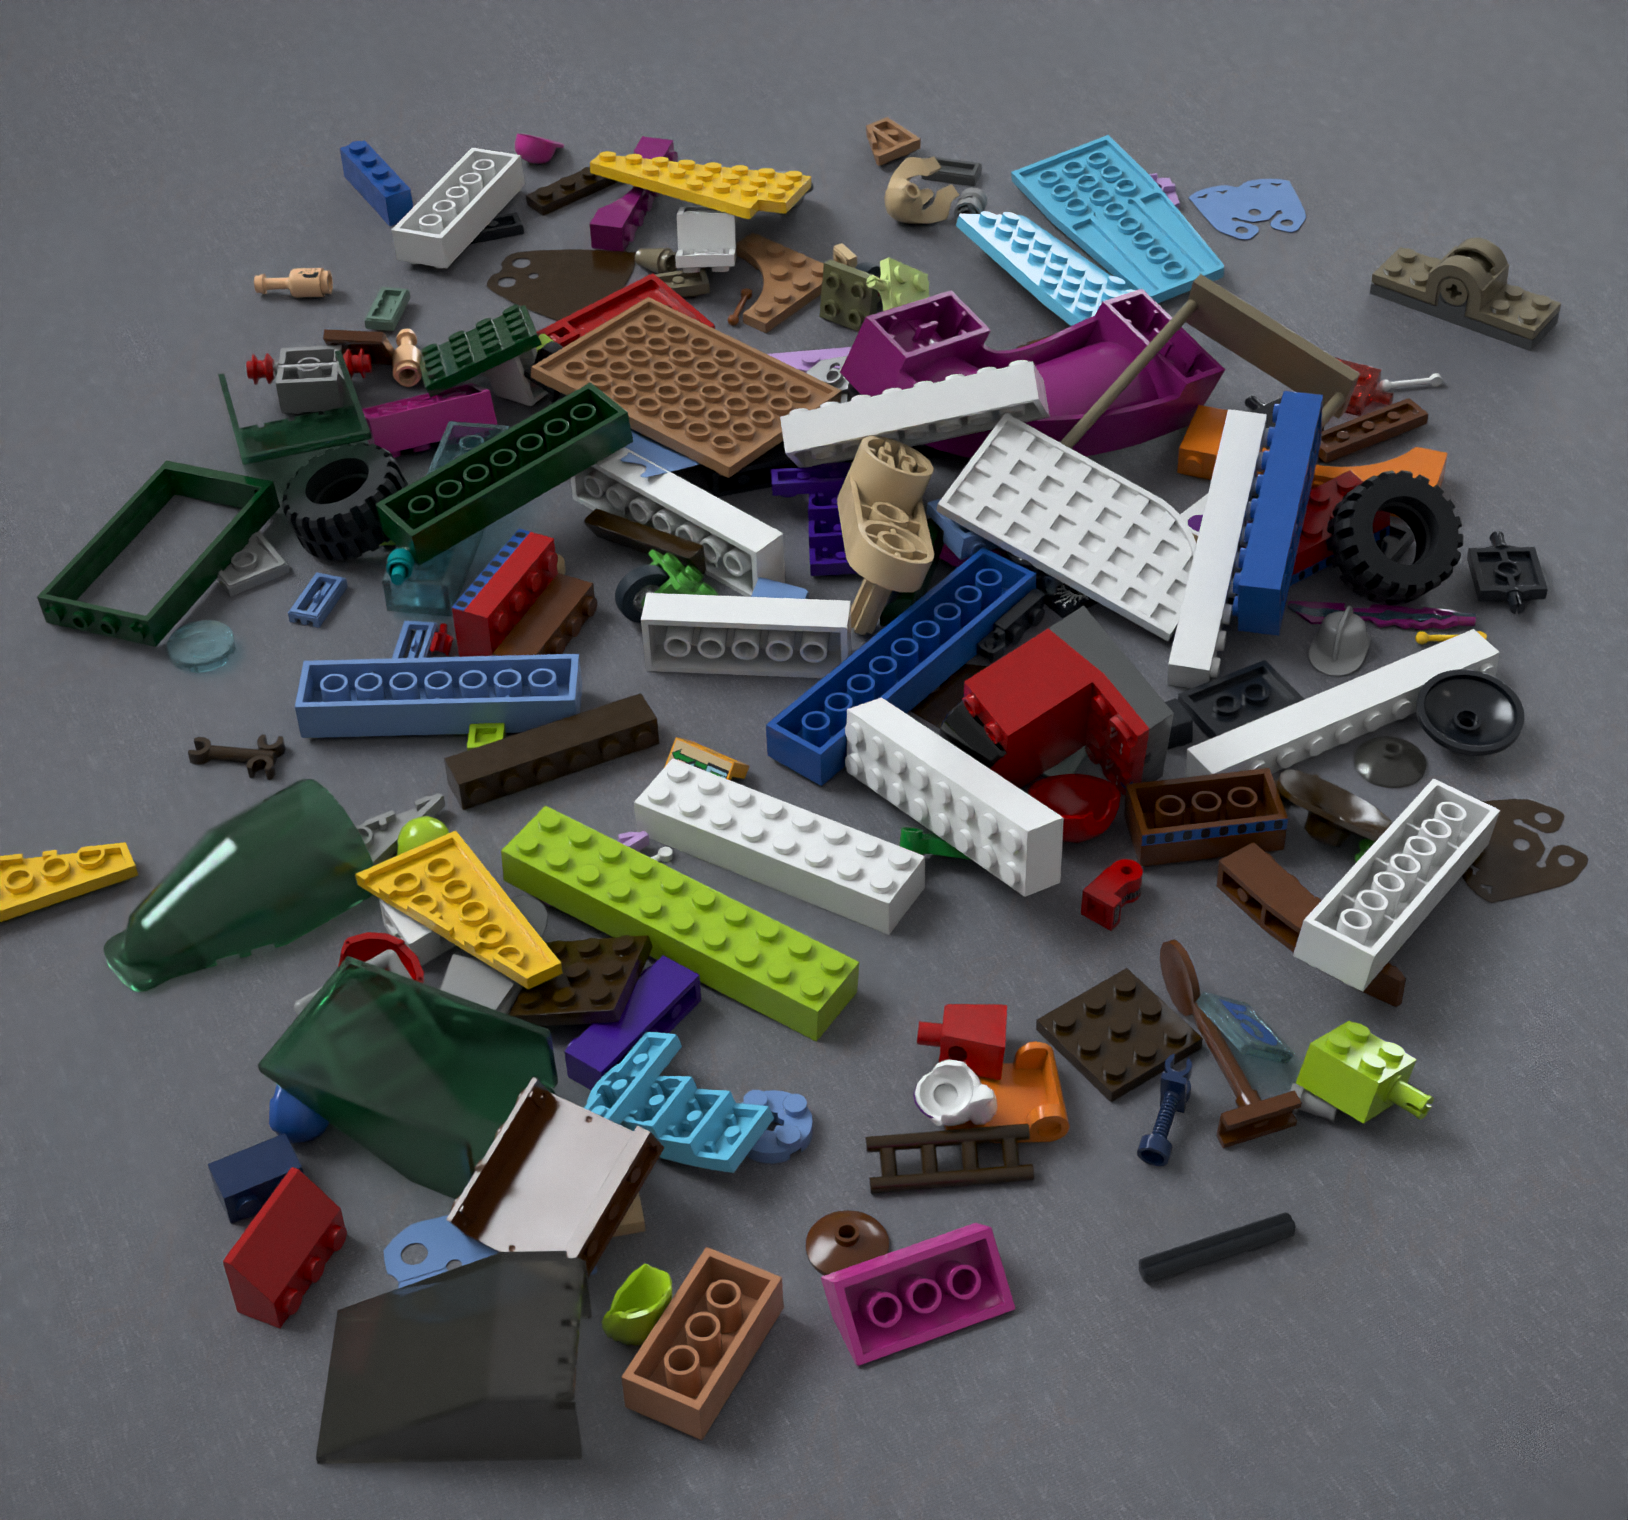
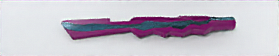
M1288 602V608L1311 625L1321 624L1322 620L1330 613L1345 612L1346 610L1344 608L1345 603ZM1372 604L1368 609L1353 608L1354 614L1360 616L1364 621H1371L1379 628L1397 625L1403 629L1412 627L1420 630L1428 628L1444 630L1454 626L1475 627L1476 620L1475 613H1460L1449 609L1429 607L1413 609L1403 606Z

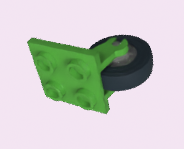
M652 549L648 554L653 562L650 565H643L631 570L621 579L615 591V602L618 609L627 619L641 623L646 593L718 596V593L710 585L702 581L704 575L691 564L685 567L674 555L668 552L663 555Z

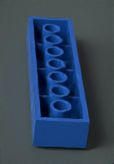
M1283 391L1281 403L1274 405L1272 423L1276 425L1275 427H1269L1267 447H1270V450H1264L1262 456L1261 470L1265 472L1264 474H1258L1256 494H1259L1258 499L1253 498L1251 503L1250 518L1254 520L1252 523L1246 524L1244 543H1248L1246 548H1241L1238 564L1242 571L1235 573L1233 580V593L1238 594V596L1234 598L1232 615L1238 617V631L1277 636L1280 634L1321 445L1323 395Z

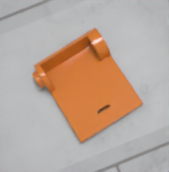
M1037 1041L1026 1043L1015 1053L1013 1063H1003L1001 1080L978 1076L981 1084L987 1085L992 1089L997 1098L998 1109L991 1121L984 1125H975L971 1120L955 1126L944 1125L945 1130L1028 1123L1030 1139L1017 1140V1143L1052 1142L1064 1137L1068 1133L1070 1125L1052 1047Z

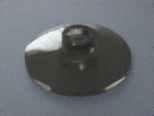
M1382 736L1369 739L1357 748L1354 755V766L1361 777L1374 785L1385 788H1403L1415 784L1423 777L1426 770V758L1423 752L1413 743L1397 737Z

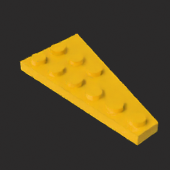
M456 830L355 874L357 885L527 989L563 974L559 959Z

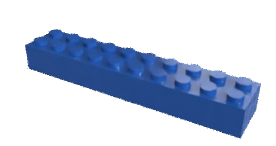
M982 547L766 724L767 756L820 786L825 784L846 766L847 737L845 727L847 725V709L883 698L907 714L977 654V643L993 630L994 622L1032 589H1036V573Z

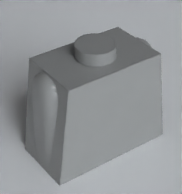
M453 954L440 991L435 998L434 1011L439 1015L440 1022L445 1027L458 1029L465 1033L472 1032L499 1038L510 1022L508 1015L523 986L481 960Z

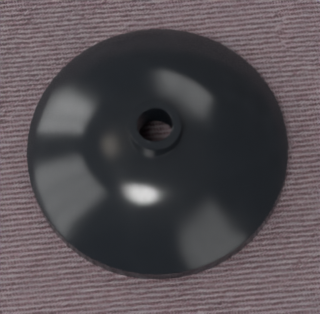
M1469 669L1442 672L1429 679L1423 685L1417 698L1416 715L1422 729L1433 741L1456 753L1470 756H1486L1501 752L1518 739L1523 728L1524 709L1516 693L1498 678L1484 672Z

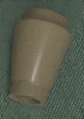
M641 248L635 255L637 265L657 274L677 270L676 253L670 248Z

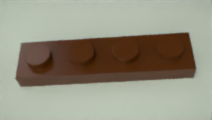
M1410 398L1334 426L1322 431L1318 457L1325 463L1423 426L1427 424L1428 413Z

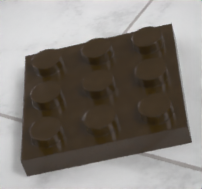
M625 935L617 938H588L585 940L546 942L547 946L561 962L563 974L533 988H522L508 1015L512 1027L619 1022L653 948L649 936Z
M1128 968L1036 1020V1030L1110 1102L1115 1101L1165 1071V1061L1170 1055L1175 1054V1065L1200 1050L1203 1038Z

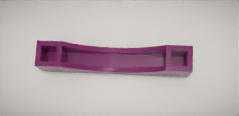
M642 136L634 149V154H639L644 159L666 157L669 161H678V154L674 151L673 140ZM634 186L622 198L599 208L589 223L591 247L610 251H625L629 242L634 240L638 227L642 226L646 213L651 211L654 199L659 197L660 193Z

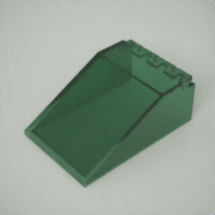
M341 350L335 351L344 407L326 410L324 415H319L316 412L296 416L294 421H289L286 418L263 423L264 427L259 428L257 424L239 428L224 373L218 374L239 465H247L372 439Z
M350 956L346 957L258 1063L259 1072L405 1178L453 1199H456L463 1193L474 1174L476 1164L486 1155L494 1142L498 1128L506 1122L516 1105L519 1094L522 1090L526 1089L533 1077L538 1079L553 1094L555 1092L552 1088H555L558 1084L552 1037L548 1029Z

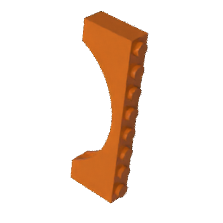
M1198 405L1179 447L1177 473L1212 480L1228 410ZM1415 447L1399 457L1376 464L1352 467L1316 465L1311 490L1349 470L1363 482L1374 475L1378 476L1386 471L1392 470L1396 474L1401 470L1410 471L1413 473V478L1422 475L1430 480L1428 484L1432 487L1435 485L1441 487L1448 453ZM1257 472L1256 477H1258V474H1264V472ZM1390 513V516L1398 517L1397 515Z

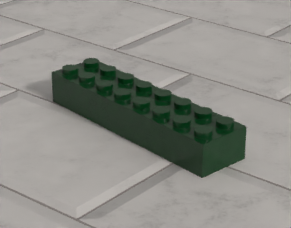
M590 382L376 503L383 532L399 548L410 551L414 561L420 566L632 443L633 437L628 412Z

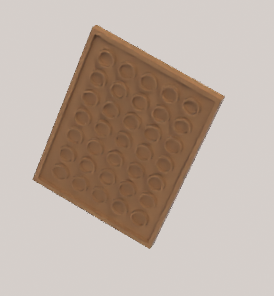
M649 297L531 367V378L566 396L591 382L628 412L631 429L728 478L783 441L781 416L789 415V412L794 409L805 408L813 410L820 408V405L826 402H840L842 390Z

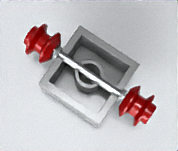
M341 345L281 348L279 363L274 362L269 353L265 355L264 360H258L256 355L252 354L251 360L246 363L248 379H253L255 385L258 384L260 378H266L268 384H271L276 376L275 384L281 413L333 412L342 410L346 376L349 380H352L354 373H360L362 378L365 379L366 373H371L370 354L364 353L363 348L360 349L359 355H352L349 349L343 355Z

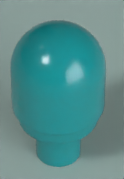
M398 548L389 554L386 571L394 585H401L412 575L414 557L410 551Z

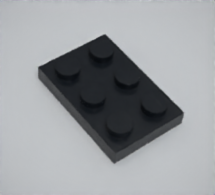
M1262 660L1179 693L1177 700L1193 719V722L1209 739H1212L1305 699L1266 660Z

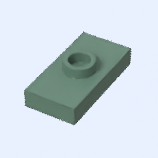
M381 287L364 320L366 329L394 331L410 300L409 289Z

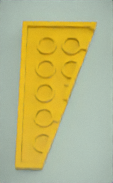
M126 842L81 847L77 853L58 855L57 850L43 851L42 857L24 859L23 853L0 856V922L138 876L136 865Z

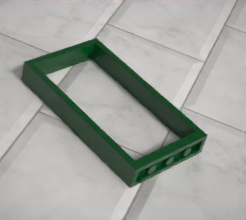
M166 460L37 596L46 623L157 647L218 578L219 572L227 568L231 563V558L237 552L242 551L249 543V538L254 533H257L280 508L274 482ZM174 495L242 508L146 616L76 601Z

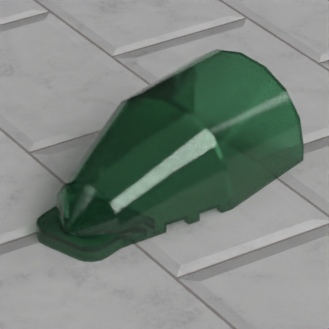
M303 778L208 829L129 915L126 929L107 940L103 949L106 962L129 989L144 992L161 985L169 979L216 966V960L235 954H239L240 958L252 955V949L273 943L275 948L287 945L373 896L372 893L357 885L355 876L356 873L374 866L372 858L359 831L334 796L314 779Z

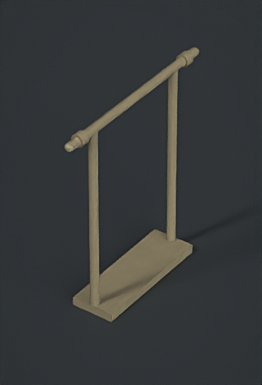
M1200 274L1193 281L1188 301L1060 443L1072 449L1185 322L1295 392L1323 395L1322 429L1333 416L1339 419L1345 413L1360 373Z

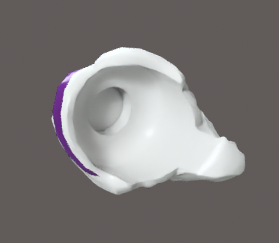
M947 1059L937 1063L932 1072L924 1075L916 1084L913 1093L915 1105L937 1126H955L969 1120L975 1125H984L992 1120L998 1109L994 1091L987 1085L981 1084L978 1076L966 1063L957 1060Z

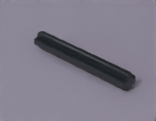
M1284 1212L1141 1258L1138 1269L1144 1282L1150 1283L1292 1237L1295 1234V1222L1289 1213Z

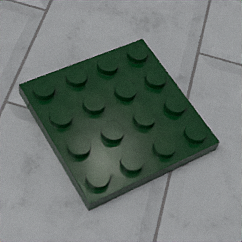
M510 306L502 312L503 315L493 320L485 318L475 324L476 328L466 333L464 330L458 331L448 337L449 341L441 345L434 343L421 350L420 369L430 398L542 345L526 306Z

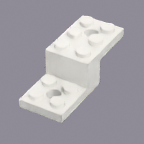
M704 206L680 207L677 213L678 251L675 256L676 268H682L684 273L700 272L701 267H712V272L729 271L730 266H735L737 258V216Z

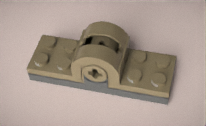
M1469 238L1463 241L1458 246H1455L1442 260L1417 253L1413 249L1400 247L1372 274L1370 294L1528 351H1532L1558 323V312L1561 307L1560 302L1551 300L1547 296L1531 293L1519 286L1508 285L1509 264L1504 253L1494 243L1483 238Z

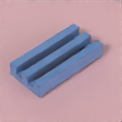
M316 572L289 610V622L296 623L300 619L302 625H308L311 621L313 622V627L320 628L347 589L346 578ZM324 582H326L325 585L323 586V588H322L321 591H320V590H319L320 587L323 585ZM313 599L314 601L311 603V605L309 606V608L307 609V611H304V610L306 609V607L308 606V604H309V603L311 602V600Z
M404 621L392 658L404 657L412 629H415L416 633L407 658H417L425 630H427L418 658H430L434 633L438 632L437 623Z

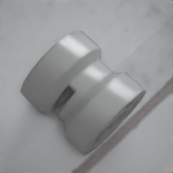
M971 187L965 189L954 210L956 220H958L959 214H981L987 206L986 194L978 188Z

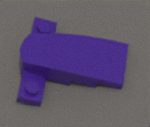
M832 462L812 467L771 469L773 496L780 495L788 498L794 497L797 494H809L810 576L858 574L850 567L846 559L837 504L839 492L852 463Z

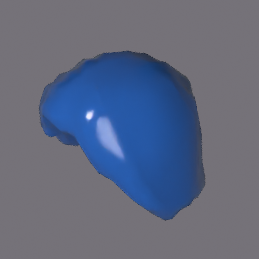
M309 1064L300 1068L292 1075L283 1074L277 1082L274 1097L270 1099L269 1125L272 1131L276 1132L278 1136L285 1133L290 1143L312 1141L325 1132L333 1118L334 1099L330 1074L325 1072L324 1067Z

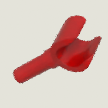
M441 623L439 632L434 633L430 647L431 652L439 651L449 656L454 637L447 634V624Z

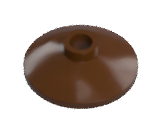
M844 1210L825 1215L811 1227L806 1238L808 1260L824 1276L888 1254L889 1239L884 1227L872 1216L859 1211Z

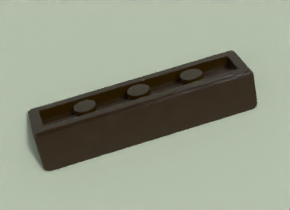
M597 508L584 519L585 525L597 537L648 554L652 549L663 555L668 552L674 555L683 566L687 567L688 564H691L702 574L706 572L704 546Z

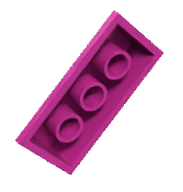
M973 1223L821 1277L833 1320L857 1366L1015 1310L992 1228L979 1223Z

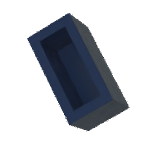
M285 1133L208 1164L214 1189L230 1224L256 1215L291 1167L297 1168L303 1173L302 1166Z

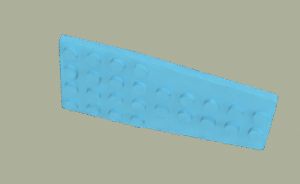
M1109 135L1011 172L1012 182L1052 224L1113 276L1123 279L1125 286L1131 290L1142 288L1157 303L1190 291L1193 281L1200 274L1211 281L1218 280L1224 276V264L1153 178Z
M986 211L981 212V214H959L956 227L1042 304L1070 326L1095 316L1102 301L1135 291L1125 286L1123 279L1109 275L1025 216L1016 215L1011 212L995 215Z

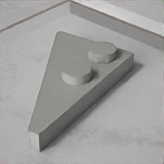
M437 793L433 796L423 797L414 801L415 808L398 815H395L394 811L391 810L366 820L361 825L342 830L343 837L324 845L319 840L314 841L309 845L310 854L356 878V873L390 859L398 851L397 839L401 828L412 819L426 816L434 817L445 807L444 795Z

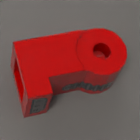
M1122 859L1107 867L1083 889L1081 915L1112 931L1120 923L1121 908L1125 904L1135 902L1141 895L1143 876L1141 865L1130 859Z

